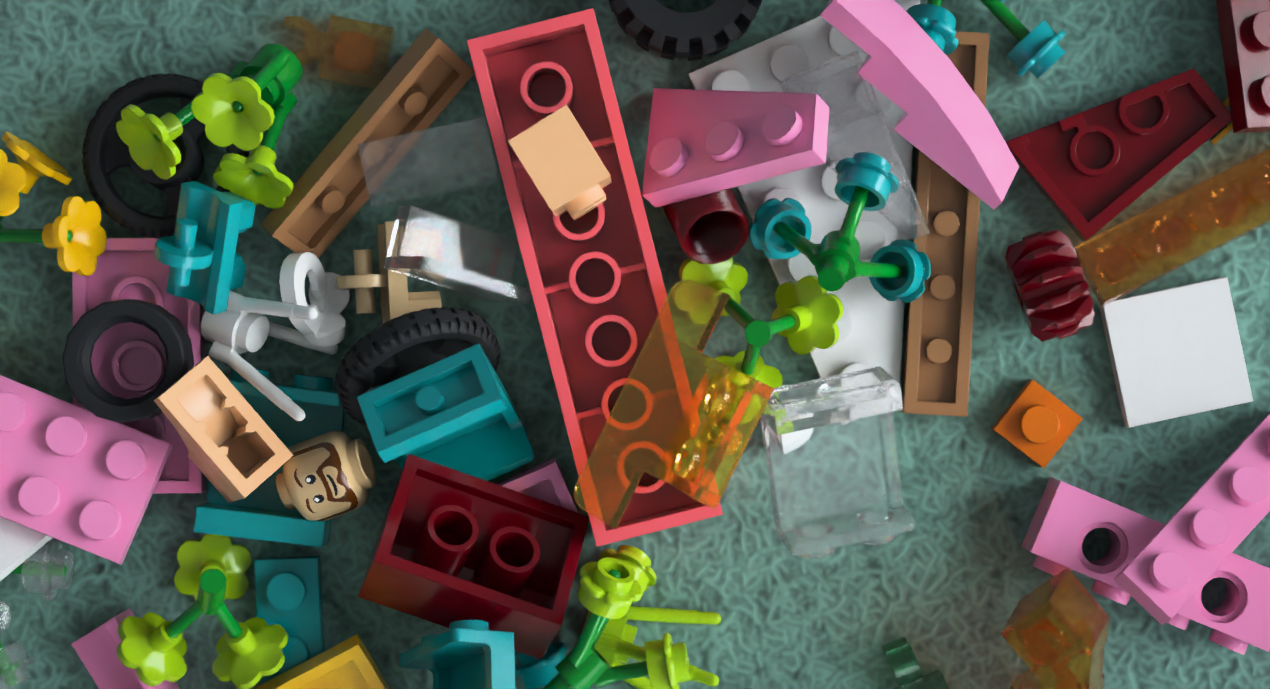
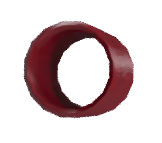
M731 188L662 206L683 252L690 260L697 263L717 264L727 261L739 253L747 242L750 231L748 219Z

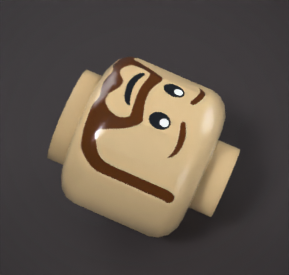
M335 430L288 448L293 456L283 464V472L276 475L277 490L287 509L292 510L296 508L305 519L310 521H326L366 505L370 488L376 486L377 475L370 452L362 440L359 438L352 440L346 433Z

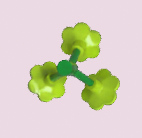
M732 257L727 261L717 264H700L688 258L679 268V278L681 281L672 291V300L680 310L687 311L689 318L694 323L705 325L713 321L717 315H730L745 329V338L748 342L746 350L740 351L734 357L722 355L713 359L709 366L710 379L704 388V397L707 402L715 407H722L724 415L730 421L743 423L748 421L753 415L767 417L778 406L776 393L781 389L782 375L775 367L765 365L762 357L759 355L761 347L770 341L773 334L777 333L787 337L790 348L801 355L811 353L816 348L828 349L834 346L839 339V328L836 323L843 316V304L840 298L832 293H827V290L819 285L818 277L815 275H808L801 278L798 282L788 281L778 286L775 292L777 308L772 313L771 320L765 322L761 319H753L740 306V291L748 281V273L740 263L733 262Z
M206 533L202 536L201 540L189 539L184 541L177 551V560L180 567L174 576L175 587L182 594L194 595L196 601L174 621H165L157 613L149 612L142 618L128 616L118 626V634L122 640L117 647L118 658L126 667L135 669L143 683L154 687L161 684L164 680L177 682L185 675L187 666L183 656L187 652V644L182 632L202 614L215 615L226 630L216 644V650L219 655L212 665V671L219 681H232L238 689L252 688L260 681L262 676H269L278 672L285 662V656L281 650L286 646L289 639L287 632L281 625H268L263 618L254 617L244 623L235 620L223 602L225 599L241 598L246 593L249 581L245 572L251 565V553L246 546L232 543L229 536Z

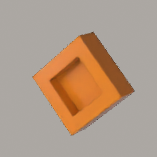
M1029 379L991 429L1039 467L1045 468L1083 418L1036 381Z

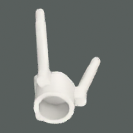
M230 291L227 311L214 315L205 311L202 317L201 334L205 340L213 343L209 356L228 364L298 422L304 420V410L239 354L246 353L247 351H258L264 345L268 336L330 355L337 353V345L329 347L312 345L304 339L303 333H300L298 330L271 322L266 316H263V314L294 319L314 320L318 316V311L314 307L250 298Z

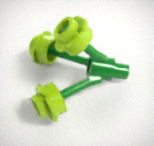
M620 545L616 551L614 549L601 551L598 556V562L586 563L579 572L582 577L580 579L581 586L578 590V599L590 611L589 616L574 648L555 667L559 673L543 689H589L593 684L600 688L616 681L649 676L651 689H680L679 683L691 681L689 658L685 642L673 644L669 633H664L663 639L644 642L646 661L611 667L606 659L596 650L595 645L609 619L625 616L632 602L639 601L644 591H647L649 586H654L657 579L655 572L650 567V558L640 549L630 545Z

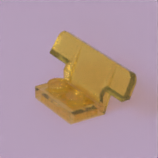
M692 280L680 281L671 288L574 487V499L577 505L614 529H617L644 472L671 484L692 499L716 509L768 403L774 388L702 353L730 295Z

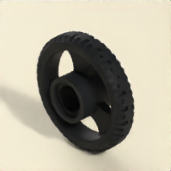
M170 73L140 77L126 83L125 86H121L111 93L106 101L104 100L96 110L95 116L91 118L82 148V164L86 183L99 207L123 228L149 238L160 239L166 236H174L181 183L197 181L203 170L204 156L197 140L205 133V124L193 118L183 126V133L173 140L178 142L180 146L181 162L175 166L176 173L171 178L164 180L159 178L152 169H142L132 159L129 146L120 139L116 131V123L122 119L121 110L130 104L137 106L148 100L161 97L180 98V109L193 101L198 94L203 92V82L184 75ZM234 144L226 146V154L235 153L246 158L249 157L250 151L241 150ZM131 166L140 178L157 189L165 191L168 204L164 216L149 215L131 207L118 194L109 175L121 167ZM219 185L215 189L219 192H230V190Z
M455 307L422 309L393 318L359 339L341 360L336 373L335 385L342 407L352 419L367 426L357 399L358 396L365 394L372 387L388 384L477 344H480L496 372L500 360V347L496 335L490 324L483 317L472 311Z

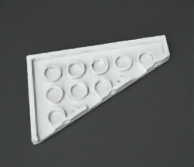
M894 0L905 11L914 5L920 4V0ZM819 16L689 73L688 77L694 90L817 94L829 107L826 163L737 186V190L752 223L755 220L756 210L765 201L776 198L779 201H783L785 198H793L802 204L805 209V215L811 223L810 241L814 244H820L825 235L832 231L840 230L849 206L841 201L834 191L838 180V172L835 170L836 164L844 158H853L856 153L869 152L881 156L890 164V173L897 177L899 187L897 192H890L883 209L878 211L863 210L854 235L860 245L858 258L861 262H870L873 255L879 249L890 245L892 241L899 239L908 240L913 145L893 130L904 110L857 73L868 54L824 18ZM802 253L788 259L768 258L779 286L788 281L798 282L801 278L808 275L818 277L815 266ZM869 277L853 278L845 282L841 289L827 291V293H832L840 298L843 304V316L836 323L839 328V339L834 346L828 349L816 348L813 352L809 353L840 424L895 401L900 396L904 302L900 299L888 301L874 289Z

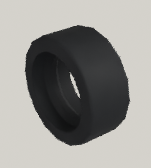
M137 299L103 302L83 314L69 332L62 356L65 381L77 402L97 417L120 423L154 418L161 414L162 410L154 400L194 366L191 339L179 319L160 305ZM127 322L144 325L157 334L165 347L167 360L164 376L156 388L142 397L132 399L113 396L102 388L93 374L91 363L94 344L101 334L116 324Z

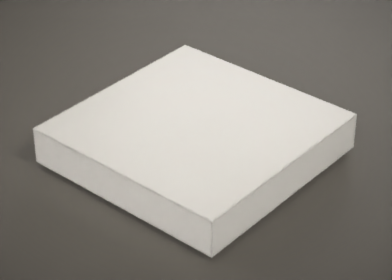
M1227 277L1098 303L1124 427L1130 428L1253 402Z

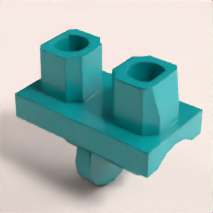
M197 181L181 183L174 236L157 239L154 250L156 260L170 266L167 293L196 301L203 306L205 311L213 315L227 311L229 292L244 285L246 265L243 262L242 256L236 253L238 233L245 232L253 226L256 206L252 201L232 192H219Z

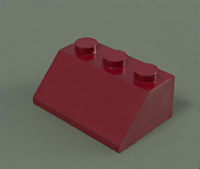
M408 454L376 539L358 597L449 628L450 623L460 620L487 621L489 623V631L514 632L515 651L542 659L562 626L589 517Z

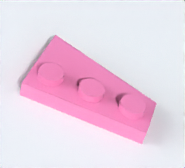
M653 88L642 196L657 208L826 163L829 107L817 94Z

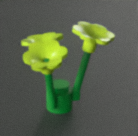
M266 44L259 49L250 62H238L228 75L218 72L207 77L203 82V92L198 94L193 101L175 114L167 112L158 118L153 114H145L136 105H128L121 110L122 119L116 123V131L120 139L129 146L130 155L139 167L144 170L152 169L159 178L167 180L176 173L175 166L181 162V153L173 140L183 133V126L196 118L205 124V134L213 144L219 147L234 144L241 150H252L248 158L235 153L223 155L220 166L215 169L213 174L216 184L252 201L255 205L260 203L271 209H279L284 206L286 198L290 196L293 190V182L290 178L277 171L274 165L277 156L273 150L286 117L297 104V99L292 90L303 77V68L295 54L286 47L278 44Z

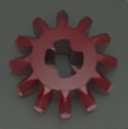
M1060 230L1041 233L1040 231L1023 237L1022 241L1008 246L1005 255L1007 269L1018 304L1021 307L1031 334L1042 342L1054 338L1060 340L1078 333V330L1092 325L1095 315L1093 310L1094 304L1075 248L1072 247L1067 235Z

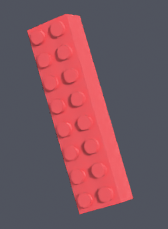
M594 8L467 40L596 547L723 515ZM566 104L610 173L612 183L602 188L607 200L575 220L572 219L568 211L558 217L553 214L508 142Z

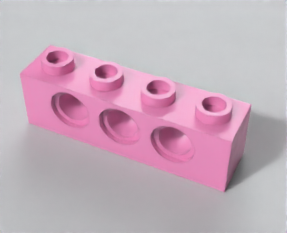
M1050 477L1021 547L1036 554L1033 567L1068 581L1072 570L1095 579L1091 591L1127 606L1131 595L1114 578L1165 524ZM1105 528L1111 539L1108 553L1099 560L1088 561L1082 550L1085 536L1093 529ZM1231 553L1175 616L1166 623L1186 630L1191 619L1212 628L1208 640L1245 655L1248 645L1251 644L1269 652L1270 568ZM1222 577L1227 586L1226 598L1219 607L1206 610L1201 601L1202 589L1208 581Z

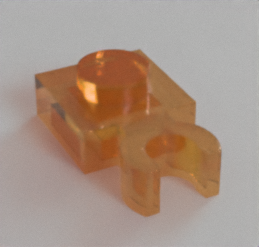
M330 15L328 30L325 33L317 31L314 25L303 17H284L283 25L286 28L300 30L304 32L306 37L304 47L300 51L292 53L298 58L301 66L307 65L313 60L321 61L318 74L320 80L374 90L386 76L395 33L393 27Z

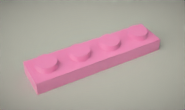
M1270 413L1114 578L1161 625H1164L1175 616L1270 511Z

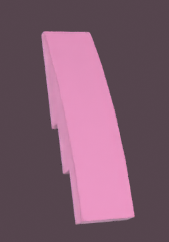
M829 0L820 16L868 54L857 73L904 110L893 130L995 210L1002 203L1019 165L991 115L952 61L907 11L894 0Z

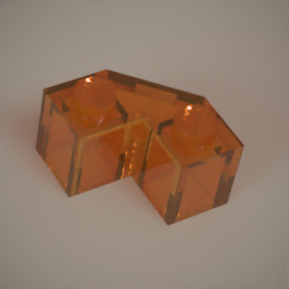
M1068 568L1020 599L1000 633L1030 668L1017 677L1009 689H1103L1104 674H1102L1104 646L1108 638L1109 615Z

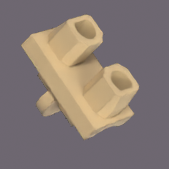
M404 221L378 224L376 229L379 274H374L372 249L353 250L354 275L336 276L337 289H355L356 314L376 313L374 288L380 289L381 325L393 318L413 311L436 307L441 308L440 291L408 292L407 267L438 266V233L417 228H405Z

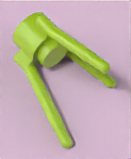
M630 606L625 616L609 619L595 648L611 667L624 665L622 663L627 664L629 658L643 662L646 661L645 648L633 644L638 627L626 624L627 620L717 625L721 622V616L717 612ZM690 664L692 681L694 680L711 687L718 685L719 678L717 675ZM645 676L624 680L638 689H651L650 680Z

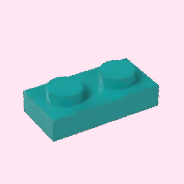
M321 556L272 557L254 560L256 615L263 618L268 625H281L289 638L288 643L281 650L285 656L282 668L273 675L262 676L259 685L325 651Z

